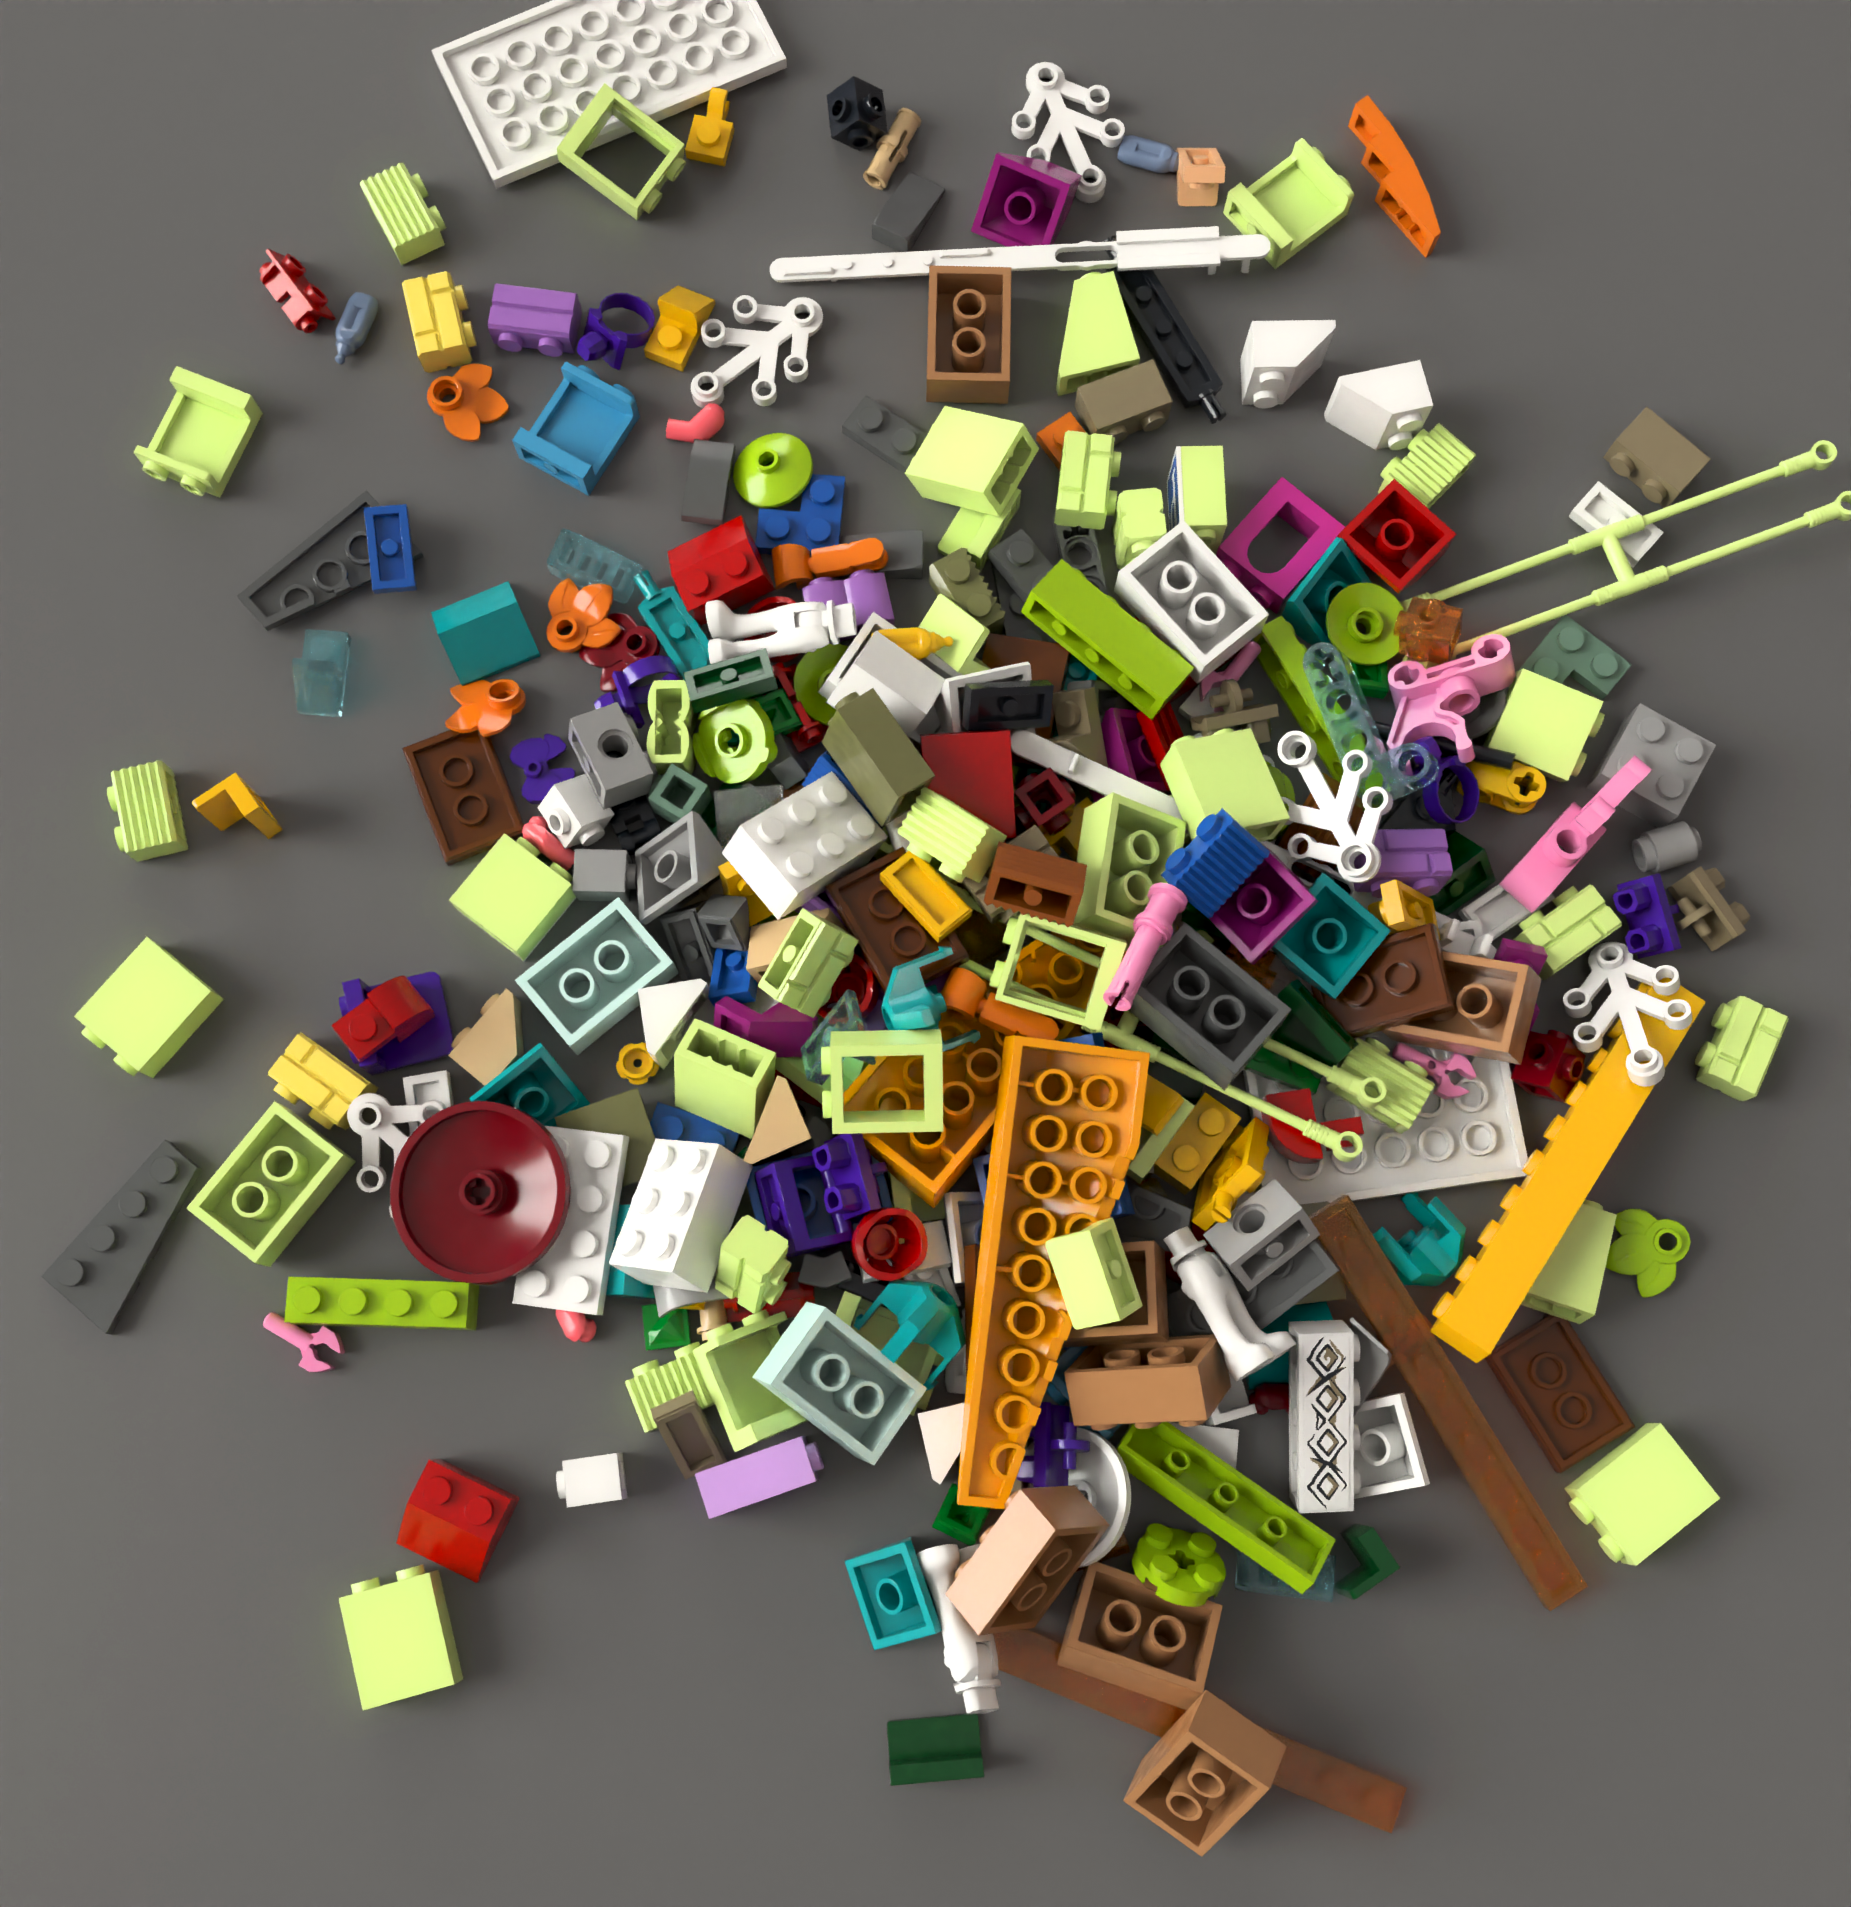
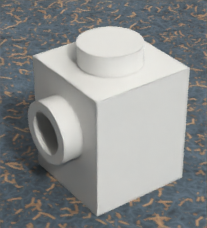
M586 774L554 784L538 806L539 811L547 821L549 829L557 836L565 849L580 843L583 846H589L597 842L604 836V828L614 816L611 808L603 810Z

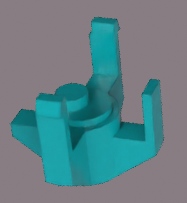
M938 946V951L893 967L881 1006L883 1019L888 1030L939 1029L941 1013L947 1011V1006L942 994L938 993L935 984L925 987L919 967L952 955L951 947ZM974 1029L946 1041H943L942 1038V1052L967 1042L974 1044L981 1038L979 1031Z
M1418 1192L1404 1194L1400 1200L1424 1228L1417 1233L1410 1229L1396 1241L1382 1226L1370 1238L1398 1268L1391 1277L1397 1284L1438 1286L1447 1280L1462 1263L1466 1227L1436 1196L1427 1205L1418 1196Z
M898 1279L892 1280L865 1314H860L856 1317L854 1327L858 1330L864 1327L878 1308L884 1304L897 1316L900 1328L880 1352L895 1363L910 1343L915 1342L930 1345L944 1358L923 1384L927 1388L926 1391L939 1383L936 1379L966 1344L958 1307L952 1295L937 1284Z

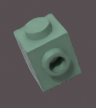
M671 763L665 774H660L654 781L649 791L648 800L655 814L674 824L692 810L701 816L712 800V796L706 783Z

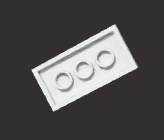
M545 1126L559 1144L568 1166L571 1186L569 1210L560 1235L549 1251L537 1263L516 1276L512 1303L603 1315L610 1271L609 1261L613 1251L629 1136Z

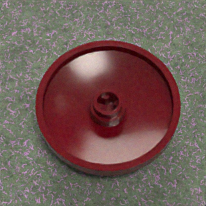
M489 1101L464 1102L445 1108L432 1115L407 1139L398 1155L391 1178L390 1204L396 1229L407 1249L421 1264L434 1273L465 1283H487L505 1280L522 1273L537 1263L557 1240L569 1210L571 1193L570 1175L559 1144L548 1129L536 1118L516 1107Z

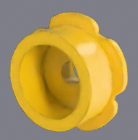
M630 1043L620 1050L616 1069L621 1078L629 1079L631 1084L642 1085L648 1082L650 1076L653 1077L657 1074L659 1065L654 1062L648 1053L646 1043ZM638 1059L641 1060L642 1065L640 1067H635L634 1061Z

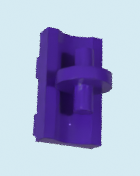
M1660 873L1617 885L1618 891L1614 893L1613 899L1616 910L1626 915L1630 931L1627 932L1625 940L1630 953L1637 954L1638 959L1682 948L1672 914L1679 913L1680 910L1678 904L1669 906Z
M862 1133L840 1134L825 1141L824 1145L813 1149L812 1155L816 1168L820 1172L831 1170L835 1186L825 1190L823 1196L828 1213L842 1214L845 1221L881 1209L878 1197L880 1188L877 1176L887 1173L888 1168L886 1162L873 1164L870 1150L865 1147Z
M1042 1402L1037 1423L1032 1427L1028 1438L1034 1439V1455L1024 1456L1016 1478L1019 1481L1032 1483L1033 1487L1036 1488L1068 1486L1069 1470H1076L1077 1453L1090 1452V1442L1077 1440V1426H1074L1073 1422H1069L1070 1407Z

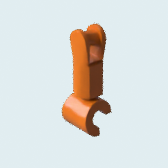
M867 538L849 544L844 543L811 549V557L810 551L802 545H778L772 549L775 588L778 590L790 583L796 582L798 590L809 586V582L813 580L812 574H815L817 578H832L849 575L863 569L878 571L887 565L888 554L882 542L876 538Z
M955 967L950 971L940 993L945 1000L947 1009L955 1010L954 1018L972 1021L976 1014H979L977 1022L1007 1036L1016 1035L1055 1040L1057 1038L1059 1028L1053 1019L1022 1007L995 1000L996 994L992 992L988 998H985L987 986L978 975L960 967Z

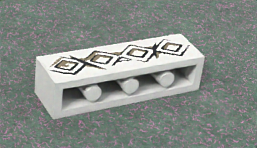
M1343 1320L1288 1322L1289 1334L1297 1344L1289 1350V1498L1299 1513L1354 1511V1495H1359L1361 1487L1358 1468L1354 1467V1451L1360 1449V1430L1358 1424L1354 1423V1406L1360 1405V1386L1358 1380L1354 1378V1362H1359L1360 1360L1358 1335L1354 1334Z

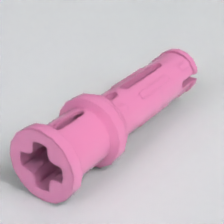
M1154 883L1150 887L1147 895L1149 902L1144 912L1136 915L1133 922L1135 935L1115 976L1103 995L1104 1001L1111 1006L1120 992L1122 993L1115 1007L1117 1010L1128 1011L1131 1009L1133 1000L1159 946L1170 941L1174 931L1172 924L1177 914L1182 913L1187 906L1188 900L1186 895L1180 889L1168 883Z

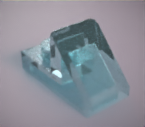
M305 630L302 658L292 659L296 706L299 714L341 717L351 645V636L348 632Z
M850 989L846 990L801 1047L808 1081L823 1085L830 1076L822 1075L821 1047H830L831 1031H868L856 992ZM875 1056L852 1057L872 1065L876 1064Z

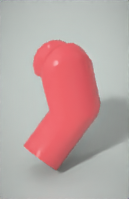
M710 403L690 421L669 418L666 428V439L694 443V439L708 441L723 427L725 421L724 410L718 404Z
M532 817L523 826V838L552 862L557 863L566 871L570 869L574 864L575 852L570 848L565 849L559 839L550 833L551 830L544 817Z
M556 1310V1317L568 1339L573 1342L580 1340L586 1343L594 1338L597 1330L594 1320L586 1318L584 1313Z

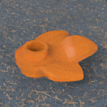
M475 363L462 366L453 377L441 376L436 378L428 389L427 401L434 413L443 417L447 431L461 440L468 442L478 441L481 436V423L489 424L498 421L509 411V405L498 392L488 387L492 378V367ZM446 395H455L452 401L442 402Z
M570 578L560 582L553 590L548 602L552 619L548 623L546 636L551 646L563 653H573L580 650L582 646L599 649L614 641L621 633V628L611 619L606 618L613 603V588L607 584H591L579 591L576 584ZM567 626H573L571 633L560 635L562 629Z
M499 679L492 683L485 680H477L463 686L459 684L451 687V695L462 706L445 721V726L459 733H471L479 730L483 737L498 734L511 724L512 716L524 708L526 704L525 693L515 681L510 679Z

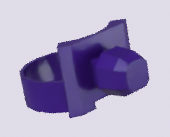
M614 293L606 296L601 301L599 309H589L584 334L580 338L577 347L578 354L585 361L602 358L612 368L620 370L625 349L637 348L648 342L655 322L652 308L641 298L628 293ZM611 308L629 309L642 316L648 323L649 328L638 334H627L618 330L614 332L602 321V313Z
M650 656L630 664L623 671H614L612 677L618 692L612 694L610 691L600 696L594 702L595 708L598 709L618 702L622 712L630 715L636 727L641 729L645 722L638 704L648 703V694L652 684L642 687L631 686L640 679L656 673H668L660 680H680L674 661L667 656Z
M1432 736L1422 737L1412 743V753L1415 763L1419 764V766L1412 770V779L1405 782L1400 781V783L1404 786L1423 784L1422 796L1424 806L1430 817L1437 823L1448 825L1468 821L1475 814L1479 804V787L1473 772L1464 765L1465 763L1459 761L1458 755L1440 757L1442 752ZM1445 768H1449L1458 776L1464 793L1463 806L1455 819L1450 818L1444 812L1438 795L1439 781Z

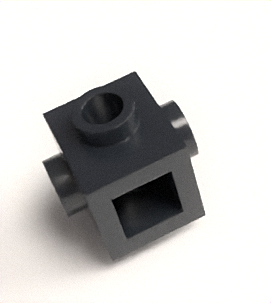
M853 76L827 95L832 139L861 151L888 133L882 89Z

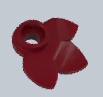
M612 613L606 617L621 628V633L614 641L599 649L582 646L579 651V657L584 662L597 668H602L600 690L605 693L618 691L612 677L614 671H623L630 664L646 657L658 656L660 652V643L655 633L646 626H638L635 620L625 613ZM642 641L641 646L638 649L633 650L635 645L638 642Z

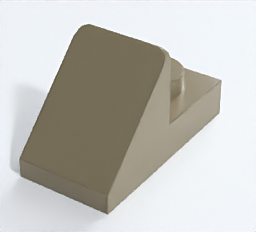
M1095 687L1063 690L1053 693L1052 704L1058 736L1047 740L1108 768Z

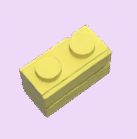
M447 271L428 275L427 278L417 277L404 280L402 286L415 346L424 371L430 373L447 369L448 366L457 367L470 364L473 361L470 347L477 346L471 321L464 322L462 311L469 309L463 285L455 286L451 274Z
M301 1032L296 1035L285 1049V1053L278 1058L268 1071V1075L278 1082L273 1089L294 1105L299 1099L306 1102L312 1107L308 1115L328 1130L334 1124L344 1130L348 1129L350 1125L347 1119V1112L351 1102L362 1094L376 1093L378 1089L370 1081Z

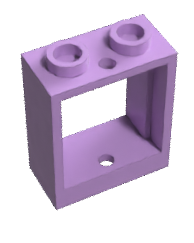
M800 1436L695 1473V1477L708 1518L711 1519L819 1480L817 1471L823 1469L824 1464L817 1443L808 1444L806 1436Z

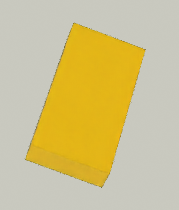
M907 851L880 873V881L938 943L972 916L973 910L927 861L910 851Z

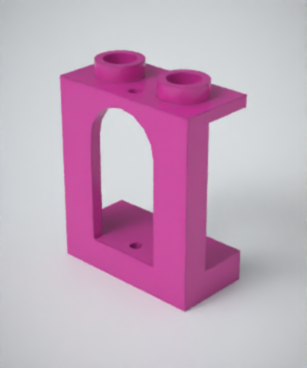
M1281 477L1218 547L1216 556L1264 609L1269 608L1277 614L1287 597L1309 574L1345 526L1285 478ZM1278 515L1306 537L1308 541L1280 571L1271 574L1262 573L1250 564L1247 556L1248 548L1270 521Z

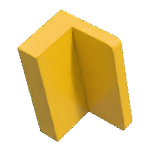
M236 772L192 801L196 810L220 831L227 829L243 817L251 822L268 839L283 830L262 798Z

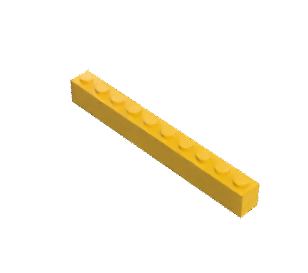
M1663 978L1659 982L1668 983L1672 981V979ZM1640 982L1635 990L1664 1002L1681 999L1686 1001L1691 1007L1692 1022L1687 1028L1682 1030H1673L1664 1021L1637 1011L1648 1045L1660 1052L1663 1057L1664 1067L1666 1068L1706 1001L1681 985L1676 993L1665 996L1656 993L1653 986ZM1675 1012V1013H1673L1671 1016H1672V1017H1681V1016H1683L1685 1013H1683V1012ZM1619 1016L1607 1032V1036L1612 1038L1606 1050L1600 1047L1586 1066V1069L1592 1072L1587 1081L1583 1083L1579 1080L1565 1099V1103L1570 1105L1564 1117L1558 1114L1546 1129L1543 1136L1549 1140L1542 1152L1536 1149L1524 1164L1521 1171L1526 1173L1527 1177L1522 1185L1519 1187L1514 1184L1502 1199L1499 1206L1505 1209V1212L1500 1220L1496 1222L1492 1219L1477 1240V1242L1483 1245L1476 1258L1469 1255L1458 1269L1455 1278L1461 1282L1452 1295L1447 1291L1432 1311V1315L1438 1319L1430 1332L1475 1363L1480 1362L1491 1354L1655 1086H1638L1629 1079L1626 1058L1631 1051ZM1641 1061L1639 1064H1647L1650 1061Z

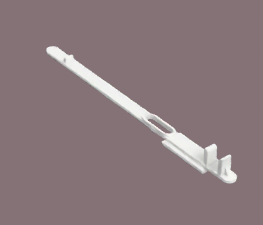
M1219 226L1116 231L1117 241L1113 242L1082 241L1073 244L779 258L770 265V274L776 282L780 283L826 280L836 282V280L927 276L929 275V265L1011 267V271L1049 269L1088 271L1092 269H1111L1117 266L1118 271L1208 267V275H1213L1216 273V266H1220V261L1241 260V272L1248 273L1250 260L1266 257L1270 252L1271 244L1269 239L1261 234L1219 236ZM1113 250L1117 253L1115 259L1104 261L1062 263L1055 258L1062 252Z
M1018 730L1011 736V751L1017 756L1046 769L1051 767L1054 773L1104 796L1114 792L1183 820L1173 797L1027 730ZM1261 841L1290 870L1294 862H1300L1347 884L1351 890L1350 896L1366 909L1369 904L1383 900V898L1373 897L1371 892L1357 893L1353 882L1343 878L1339 872L1334 871L1328 865L1319 864L1313 860L1300 861L1293 858L1288 850L1268 841ZM1298 877L1308 889L1313 885V883ZM1435 911L1442 951L1488 959L1494 958L1497 949L1491 944L1494 936L1490 934H1484L1478 938L1458 929L1460 925L1459 920L1451 919Z

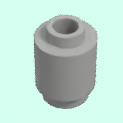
M1679 821L1643 832L1640 838L1632 841L1633 857L1636 865L1642 872L1651 871L1658 873L1695 862L1698 857V851L1702 849V842L1697 829L1690 827L1685 821Z

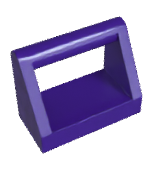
M813 1155L774 1162L754 1172L768 1230H773L788 1240L789 1247L786 1258L852 1241L854 1232L851 1220L844 1221L842 1214H831L836 1234L809 1239L793 1173L816 1167ZM831 1170L820 1172L825 1190L835 1186Z

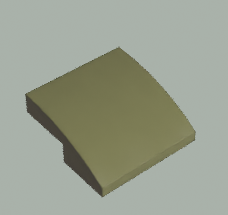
M638 1087L554 1117L557 1127L629 1136L622 1187L640 1181L656 1138Z

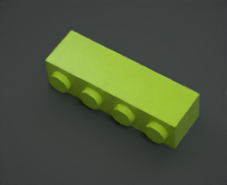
M1063 559L1031 590L1021 610L1022 614L1151 720L1178 692L1194 669L1177 650L1171 649L1155 636L1146 624L1138 622L1122 609L1113 597L1100 591L1087 580L1080 570L1072 568Z
M288 1277L284 1322L297 1325L476 1330L479 1285L446 1281Z

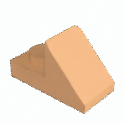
M1176 148V152L1179 153L1178 171H1176L1178 204L1180 206H1216L1219 183L1225 182L1226 168L1217 149Z

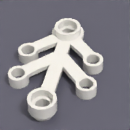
M1050 62L1037 63L1029 69L1026 75V88L1030 95L1023 110L1015 113L1012 118V133L1021 140L1031 138L1035 133L1036 117L1043 104L1046 103L1051 116L1038 143L1028 149L1027 157L1032 158L1039 155L1050 162L1051 152L1060 135L1076 173L1082 175L1075 196L1084 203L1097 202L1104 195L1106 176L1100 168L1091 164L1077 131L1101 140L1102 144L1106 147L1114 148L1119 146L1124 138V124L1115 118L1101 122L1067 108L1063 101V98L1083 104L1090 113L1101 114L1107 110L1110 94L1107 88L1102 85H1094L1087 89L1065 80L1064 72L1056 64ZM1047 78L1051 81L1043 82L1040 79ZM1100 97L1104 101L1096 103L1091 98ZM1026 122L1030 126L1028 128H1020L1017 124ZM1115 130L1118 132V135L1109 136L1106 131ZM1092 178L1095 179L1096 182L1088 183L1084 179Z
M742 295L733 303L734 317L739 323L751 324L756 320L777 323L778 325L767 332L725 328L724 324L718 319L705 321L701 327V335L704 344L708 347L718 348L722 345L747 348L715 372H702L693 378L691 393L695 404L701 408L710 403L720 405L724 399V386L758 361H760L758 379L752 384L753 400L760 406L773 404L777 398L774 381L778 349L782 343L791 337V355L784 361V373L791 382L798 383L804 381L809 374L808 361L806 359L809 337L819 331L823 323V312L820 305L813 299L806 297L793 299L785 307L757 304L753 297ZM743 306H749L752 308V311L743 314L739 312V309ZM799 313L810 314L806 319L796 317ZM716 329L721 332L717 337L707 336L710 330ZM793 364L803 366V369L799 372L789 370ZM702 384H714L713 388L708 391L700 389ZM761 388H769L771 390V393L767 396L757 394Z
M1301 731L1286 733L1278 743V755L1284 763L1299 769L1320 810L1297 805L1294 801L1281 797L1283 803L1289 806L1288 815L1290 819L1285 825L1295 822L1332 831L1340 845L1338 847L1317 843L1311 836L1298 833L1292 836L1288 842L1289 854L1303 862L1316 859L1336 864L1340 875L1353 883H1364L1371 880L1381 866V854L1374 845V840L1381 816L1388 813L1392 808V795L1387 790L1378 786L1369 788L1362 798L1365 811L1356 835L1349 824L1361 779L1368 776L1372 770V759L1361 750H1351L1344 756L1342 761L1344 772L1335 798L1314 760L1317 753L1315 741ZM1305 745V754L1303 757L1296 759L1295 751L1297 747ZM1362 757V768L1358 771H1352V762L1356 758ZM1377 794H1383L1384 801L1382 805L1378 808H1373V797ZM1303 840H1307L1308 850L1304 854L1299 855L1297 852L1298 844ZM1360 854H1364L1366 856L1365 865L1360 869H1356L1354 866L1355 858Z
M1620 942L1602 943L1595 947L1589 955L1588 963L1591 970L1589 976L1580 988L1570 989L1563 996L1566 1013L1573 1018H1582L1590 1013L1592 1009L1591 1001L1606 983H1609L1611 994L1592 1020L1581 1023L1574 1029L1575 1044L1583 1052L1589 1053L1598 1050L1603 1043L1602 1037L1619 1015L1631 1051L1626 1058L1629 1079L1638 1086L1647 1087L1655 1085L1662 1080L1665 1074L1663 1057L1659 1051L1648 1045L1637 1011L1664 1021L1673 1030H1682L1687 1028L1692 1022L1691 1007L1686 1001L1681 999L1664 1002L1629 987L1626 977L1651 985L1656 993L1667 996L1679 990V973L1676 968L1669 965H1662L1655 969L1633 960V954L1628 951V947ZM1663 978L1673 979L1668 983L1659 982ZM1577 1000L1584 1001V1003L1578 1006L1571 1005ZM1675 1012H1683V1013H1685V1014H1684L1683 1016H1681V1017H1672V1016H1671V1015H1672L1673 1013H1675ZM1588 1034L1595 1035V1037L1590 1040L1581 1039L1583 1036ZM1641 1061H1650L1647 1064H1639Z
M377 1093L362 1094L351 1102L347 1112L348 1123L352 1130L361 1135L363 1168L358 1172L356 1178L361 1190L369 1193L375 1192L382 1188L386 1182V1172L380 1167L381 1139L394 1150L395 1166L402 1147L410 1137L406 1136L393 1123L417 1121L423 1123L427 1120L425 1111L428 1106H436L441 1111L446 1108L444 1103L439 1100H429L422 1105H390L385 1097ZM366 1107L374 1109L377 1114L376 1121L373 1124L365 1122L362 1118V1112ZM368 1170L378 1174L379 1182L376 1186H370L365 1182L364 1176ZM390 1204L389 1212L391 1217L393 1218Z

